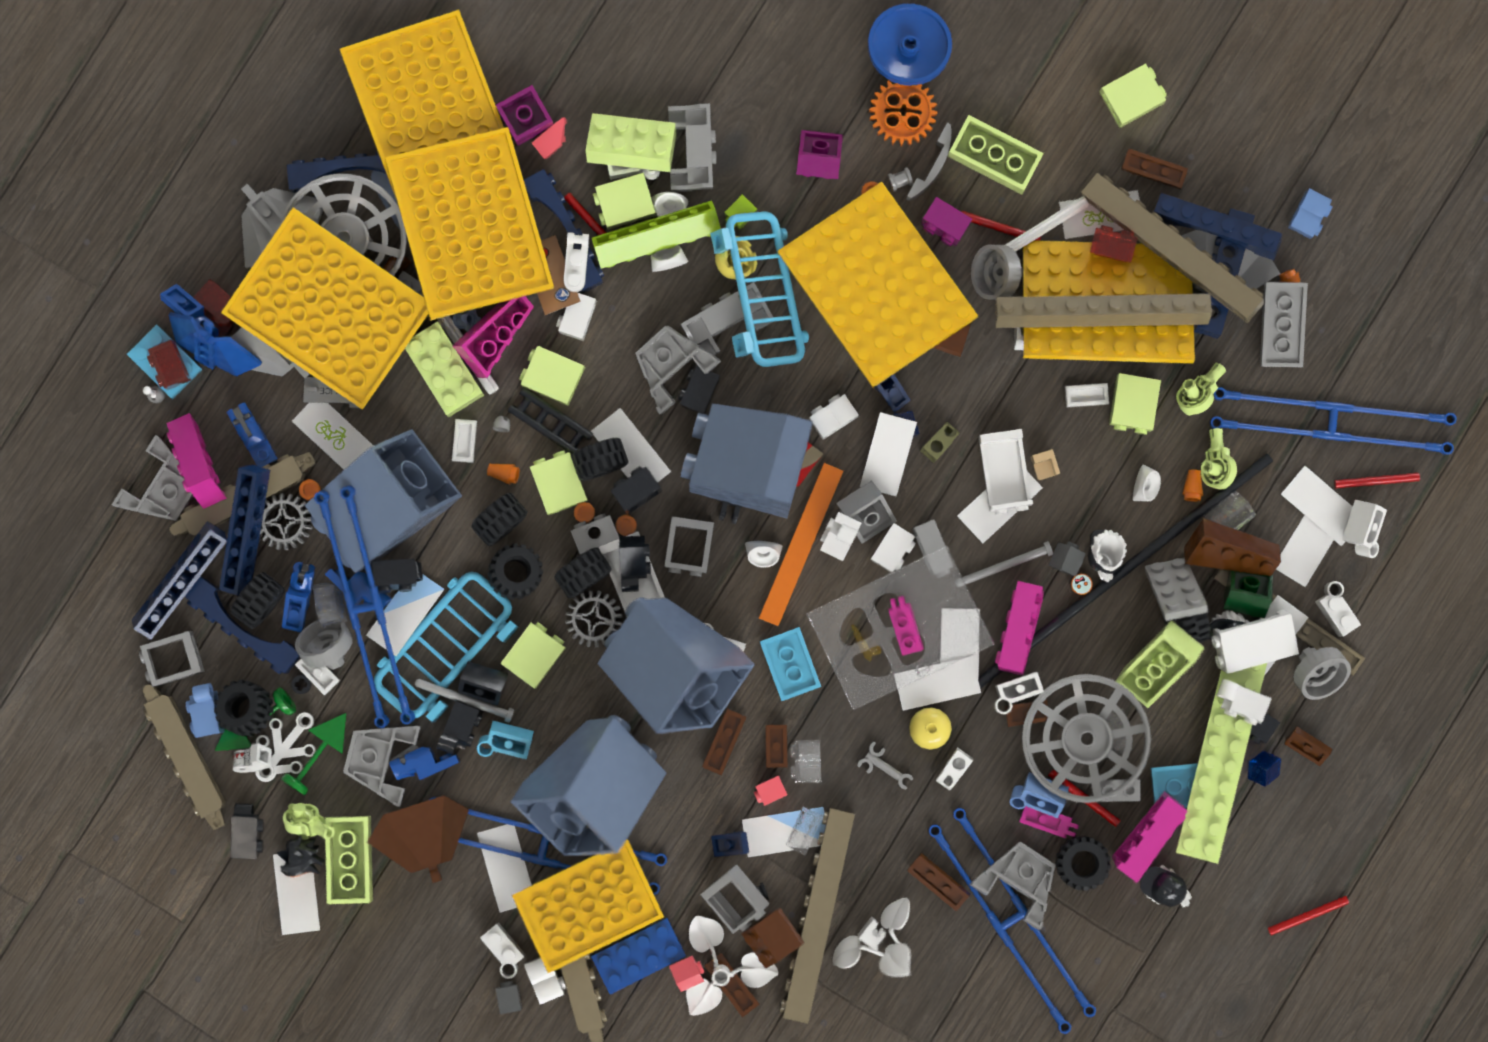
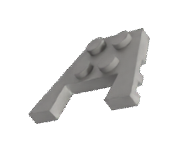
M664 326L635 353L643 375L647 378L650 393L655 399L656 409L659 414H663L676 402L663 384L687 362L693 359L704 374H708L721 362L719 358L669 326Z
M155 435L146 452L164 462L141 500L126 490L121 489L112 505L118 508L178 521L193 495L191 492L187 493L182 484V481L185 479L177 468V465L180 464L179 460L175 459L172 451L163 440Z
M421 726L353 731L343 773L373 790L395 806L401 807L405 788L386 784L384 781L394 741L417 745Z
M1018 842L973 880L970 886L986 896L991 891L998 878L1033 900L1023 921L1035 929L1041 930L1055 864L1022 842Z

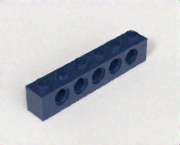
M1232 208L1226 214L1252 224L1255 215ZM1217 236L1214 245L1218 247L1216 254L1212 253L1211 255L1213 257L1212 260L1217 264L1219 262L1223 263L1228 267V272L1235 277L1239 274L1246 248ZM1223 249L1231 250L1233 257H1226L1223 254ZM1210 295L1211 307L1216 312V316L1210 317L1208 325H1195L1194 332L1218 339L1223 331L1228 308Z
M248 465L238 469L219 590L239 595L253 579L271 470L256 465Z
M208 521L205 523L132 618L134 630L150 640L155 636L227 542L224 531Z

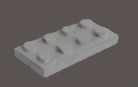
M1264 282L1260 349L1261 367H1303L1308 283Z
M1176 558L1171 561L1157 562L1145 566V573L1165 621L1208 612L1207 604L1190 565L1185 564V558Z

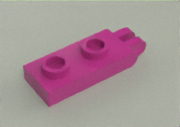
M899 596V606L895 598L890 599L892 608H889V614L902 656L921 651L924 647L911 605L905 602L903 596Z
M1027 806L1023 809L1019 820L1020 823L1066 838V835L1075 837L1076 833L1069 831V827L1076 829L1079 827V825L1071 823L1072 818L1060 814L1058 818H1055Z

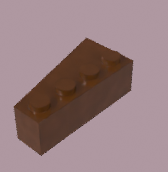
M1204 518L1184 546L1185 564L1271 576L1281 563L1279 544Z

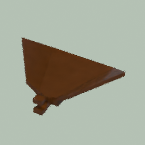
M444 795L390 812L382 816L367 843L410 873L429 868L432 883L443 880L438 864L453 860L469 809Z

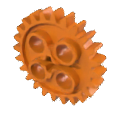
M887 81L888 88L881 85L880 91L882 93L875 92L874 96L877 100H871V104L875 106L869 108V112L875 114L870 117V121H876L873 129L880 128L877 135L879 136L884 133V141L888 140L889 137L892 138V145H894L896 140H899L900 146L906 140L910 146L912 139L919 143V135L926 138L925 130L931 132L932 127L929 124H935L936 122L931 117L937 115V111L932 110L937 106V103H930L934 95L927 96L929 88L922 90V84L908 86L895 83L892 85L890 81ZM894 96L898 98L899 103L897 105H890L887 99ZM915 97L920 101V104L914 107L909 104L908 100ZM901 108H905L906 114L905 116H901V112L897 111H900ZM889 109L896 112L886 113L884 110ZM921 111L922 114L911 113V112ZM889 117H894L897 119L898 124L890 126L886 120ZM910 118H915L918 120L919 125L911 127L907 121Z

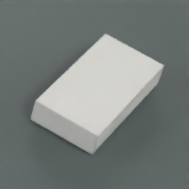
M1108 384L1065 386L1066 408L1108 405Z
M455 419L452 461L474 463L476 420Z

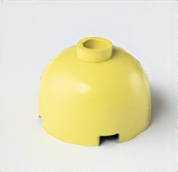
M747 240L737 241L740 258L757 256L755 252L752 253L749 248L752 245ZM730 250L716 254L715 263L720 273L726 278L736 280ZM757 260L741 262L744 278L756 270Z
M933 707L923 708L916 712L909 726L910 736L914 743L921 748L929 750L938 749L945 745L952 731L951 721L947 714Z

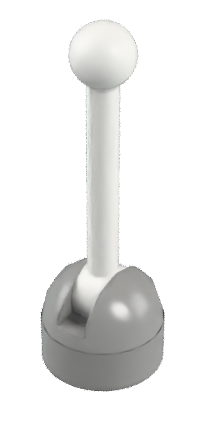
M146 386L143 388V393L147 395L149 401L160 403L164 400L165 392L160 387L153 386L150 388Z

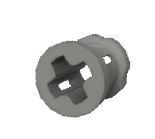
M908 167L899 173L888 174L893 192L902 186L914 185Z

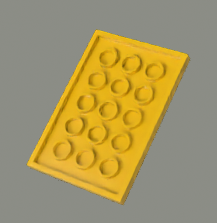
M628 839L624 842L618 853L593 855L511 895L547 973L555 971L664 917Z

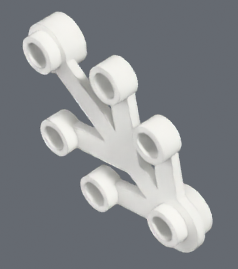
M303 712L297 716V725L283 743L281 735L282 720L274 718L270 721L269 727L272 730L275 753L271 757L269 775H265L263 769L255 771L259 780L269 782L275 778L276 774L289 772L298 774L303 770V764L300 761H293L290 765H276L282 758L304 755L312 757L316 752V747L312 744L289 749L304 729H309L313 726L314 717L310 713ZM308 717L309 724L304 725L302 719ZM275 720L280 723L277 729L272 725ZM258 736L256 739V743L260 744V738L264 737L267 741L264 746L267 747L270 744V739L268 736ZM308 746L313 749V753L310 755L306 753ZM265 755L260 757L261 761H265ZM295 763L299 764V771L293 770Z

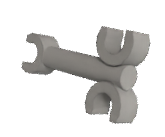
M873 741L869 745V752L865 758L858 761L857 766L860 767L862 763L867 762L869 768L866 772L869 774L873 770L874 764L896 779L898 785L906 790L907 787L902 784V780L904 778L913 780V777L907 773H900L881 760L879 756L884 754L885 749L882 748L880 752L875 753L873 747L876 742Z

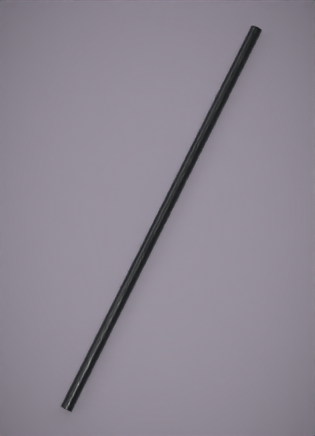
M1266 453L1235 477L1230 486L1217 491L1113 573L1112 580L1109 582L1101 581L1090 592L1083 595L1034 633L1031 649L1273 462L1272 458ZM997 663L978 677L980 689L1003 672L998 669Z

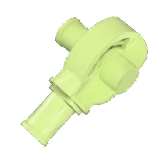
M1216 362L1206 375H1200L1195 380L1187 379L1183 382L1182 387L1177 392L1176 400L1180 409L1186 415L1191 416L1202 413L1212 405L1214 400L1213 394L1218 389L1216 382L1226 372L1225 367Z
M1215 428L1209 430L1211 448L1205 452L1206 459L1201 465V477L1203 482L1209 487L1226 489L1236 477L1237 465L1230 456V449L1224 447L1223 429Z
M291 803L283 815L286 831L291 834H299L301 840H307L309 837L316 835L321 836L325 840H330L334 836V828L325 824L324 817L319 815L318 808L312 804Z

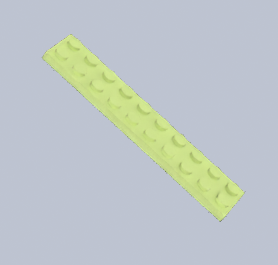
M1267 663L1228 674L1222 670L1220 672L1187 805L1188 812L1185 815L1186 819L1183 822L1176 850L1178 854L1216 864L1219 862L1252 724L1245 722V718L1237 715L1235 718L1225 714V710L1221 708L1224 699L1217 696L1222 680L1225 679L1260 694Z

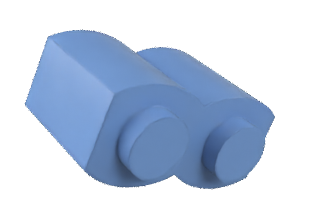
M1309 188L1303 195L1288 228L1309 239L1314 235L1318 236L1323 227L1320 224L1322 218H1327L1333 206L1330 205L1332 200Z

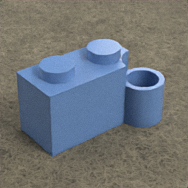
M211 683L193 686V695L189 696V701H186V709L190 713L192 720L190 722L192 734L195 735V738L225 732V728L219 725L220 722L215 718L218 714L214 713V708L217 707L214 704L215 699H219L218 692L213 690Z
M1029 772L1024 786L1017 785L1013 788L1010 805L1015 809H1023L1027 806L1058 818L1066 799L1049 791L1038 781L1033 773ZM1061 784L1059 789L1068 793L1069 787Z

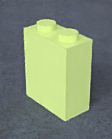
M1146 64L1107 84L1099 91L1119 128L1163 105L1166 101L1165 97L1167 95L1161 85L1158 86L1155 81V72L1151 67L1148 68Z
M644 173L595 187L597 193H594L593 197L596 206L600 205L603 212L599 213L602 226L606 225L608 230L656 216Z
M537 346L536 350H531L528 361H530L528 369L524 368L520 375L521 385L569 406L585 366Z
M1119 373L1116 377L1109 425L1114 426V429L1119 431H1126V428L1135 429L1134 433L1146 435L1147 431L1151 432L1154 428L1161 380Z
M565 450L553 454L554 458L546 461L545 458L533 462L534 466L530 467L548 515L588 501L581 480L578 479L570 452L565 453Z
M539 622L529 624L500 663L534 689L538 687L566 649L563 646L564 641L555 634L553 637L546 633L548 629Z

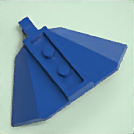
M174 312L169 313L168 316L176 344L193 353L195 361L212 370L217 366L233 376L243 374L262 364L261 360L231 337L214 338L211 336L213 324L205 321L204 328L201 330L192 316Z

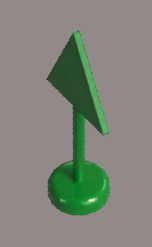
M277 688L273 692V699L276 703L272 707L274 708L273 713L280 709L286 715H292L296 712L293 700L282 688ZM225 729L214 751L251 748V743L247 736H240Z
M347 713L308 730L323 740V742L298 777L294 778L289 774H285L281 778L283 782L303 796L307 794L308 788L300 781L326 745H330L343 754Z

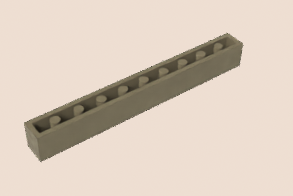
M1097 173L1081 191L1082 197H1085L1088 203L1247 324L1263 306L1264 299L1260 291L1256 288L1250 289L1245 285L1246 282L1238 275L1234 277L1230 274L1228 267L1223 263L1219 262L1217 264L1212 260L1213 257L1207 251L1197 249L1195 247L1196 244L1190 238L1186 237L1184 239L1178 234L1179 231L1174 226L1164 224L1162 222L1163 219L1157 213L1153 212L1151 214L1145 209L1146 206L1141 201H1134L1129 197L1130 194L1125 189L1115 187L1113 181L1108 176H1101Z
M1210 294L997 297L995 303L996 328L1208 325L1212 314Z
M829 808V812H824L822 824H825L824 833H819L817 845H821L819 854L815 853L813 866H816L815 874H810L808 886L811 887L810 895L805 896L803 905L807 910L805 916H801L798 927L802 929L800 937L805 943L796 949V958H791L789 970L793 971L792 977L786 980L784 991H788L787 999H782L780 1012H783V1018L807 1024L809 1022L855 814Z

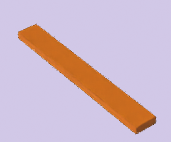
M826 463L823 464L759 619L779 626L843 470Z

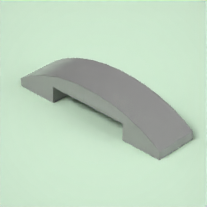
M946 124L936 143L937 146L943 149L925 181L919 178L916 179L906 200L911 201L921 195L939 175L950 148L951 124Z

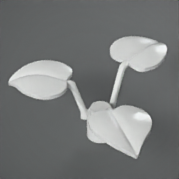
M901 898L892 902L884 909L881 915V925L885 929L889 928V933L895 944H890L886 947L885 953L874 951L865 945H860L861 940L858 936H849L843 939L836 947L833 954V965L842 969L850 968L859 960L861 956L860 950H866L882 957L879 962V968L884 974L889 976L910 975V949L906 944L900 943L894 934V929H902L908 920L910 911L909 899Z
M699 915L695 916L690 924L689 940L692 947L698 952L702 953L710 948L715 968L711 983L703 978L705 982L687 989L686 998L690 1015L704 1014L717 1007L722 999V990L718 986L726 985L729 982V978L739 971H742V981L751 988L762 987L778 975V969L775 964L765 969L754 952L744 955L741 961L742 967H738L733 971H729L725 965H719L713 946L721 944L724 930L716 920Z

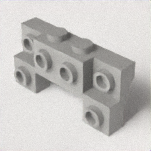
M710 104L668 106L669 122L676 124V130L686 129L687 155L686 169H671L670 171L671 192L713 189L712 164H716V151H712V143H716L715 130H711Z
M754 282L746 286L748 299L762 298ZM738 291L732 295L730 292L719 298L720 302L714 305L712 303L705 305L701 308L702 312L681 323V327L688 339L712 355L720 353L712 337L744 320ZM765 302L749 303L753 320L773 318ZM772 322L754 324V328L758 331Z

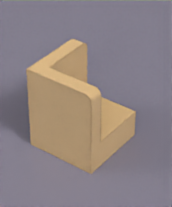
M1053 449L1031 456L1038 480L1060 474Z

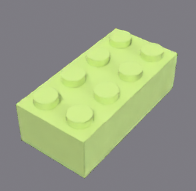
M592 113L586 145L587 163L670 172L676 141V124Z
M968 115L949 151L948 157L1023 194L1044 153Z
M436 322L413 336L405 349L445 414L451 417L483 397L484 393L460 355L453 348V344L441 324Z
M1171 620L1123 668L1115 681L1123 685L1137 700L1149 708L1196 662L1204 647Z
M371 816L325 818V824L335 830L333 838L325 840L327 904L372 902V846L367 843L371 836Z

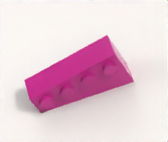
M526 296L498 303L453 344V348L478 378H488L491 369L495 363H498L502 352L511 343L517 329H520L534 306Z
M188 413L168 422L169 432L166 434L170 443L174 445L172 453L175 459L179 460L180 464L177 465L181 476H184L185 480L182 481L186 492H191L203 509L227 499L224 491L218 486L220 480L211 466L213 462L205 449L206 444L199 426L191 414Z
M1021 581L1017 582L1016 590L1013 591L1011 598L1012 608L1011 611L1008 610L1006 617L1007 629L1006 631L1003 630L1001 636L1002 650L997 652L995 663L998 664V669L1001 671L1024 676L1044 598L1042 586Z
M1164 791L1111 856L1116 867L1138 883L1164 844L1170 839L1176 827L1186 819L1185 815L1188 811L1185 806Z

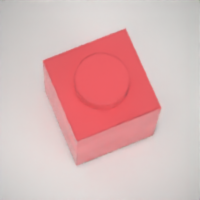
M778 775L755 786L757 791H754V795L758 803L763 802L764 806L787 796V792Z
M693 956L669 966L681 992L705 982L702 974L705 973L700 961L696 962Z

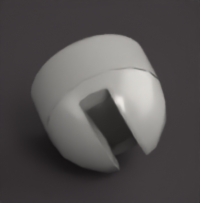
M498 416L494 421L493 430L509 432L510 420L508 417Z

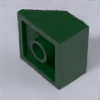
M1230 570L1224 593L1223 609L1265 618L1272 602L1273 574L1267 576Z

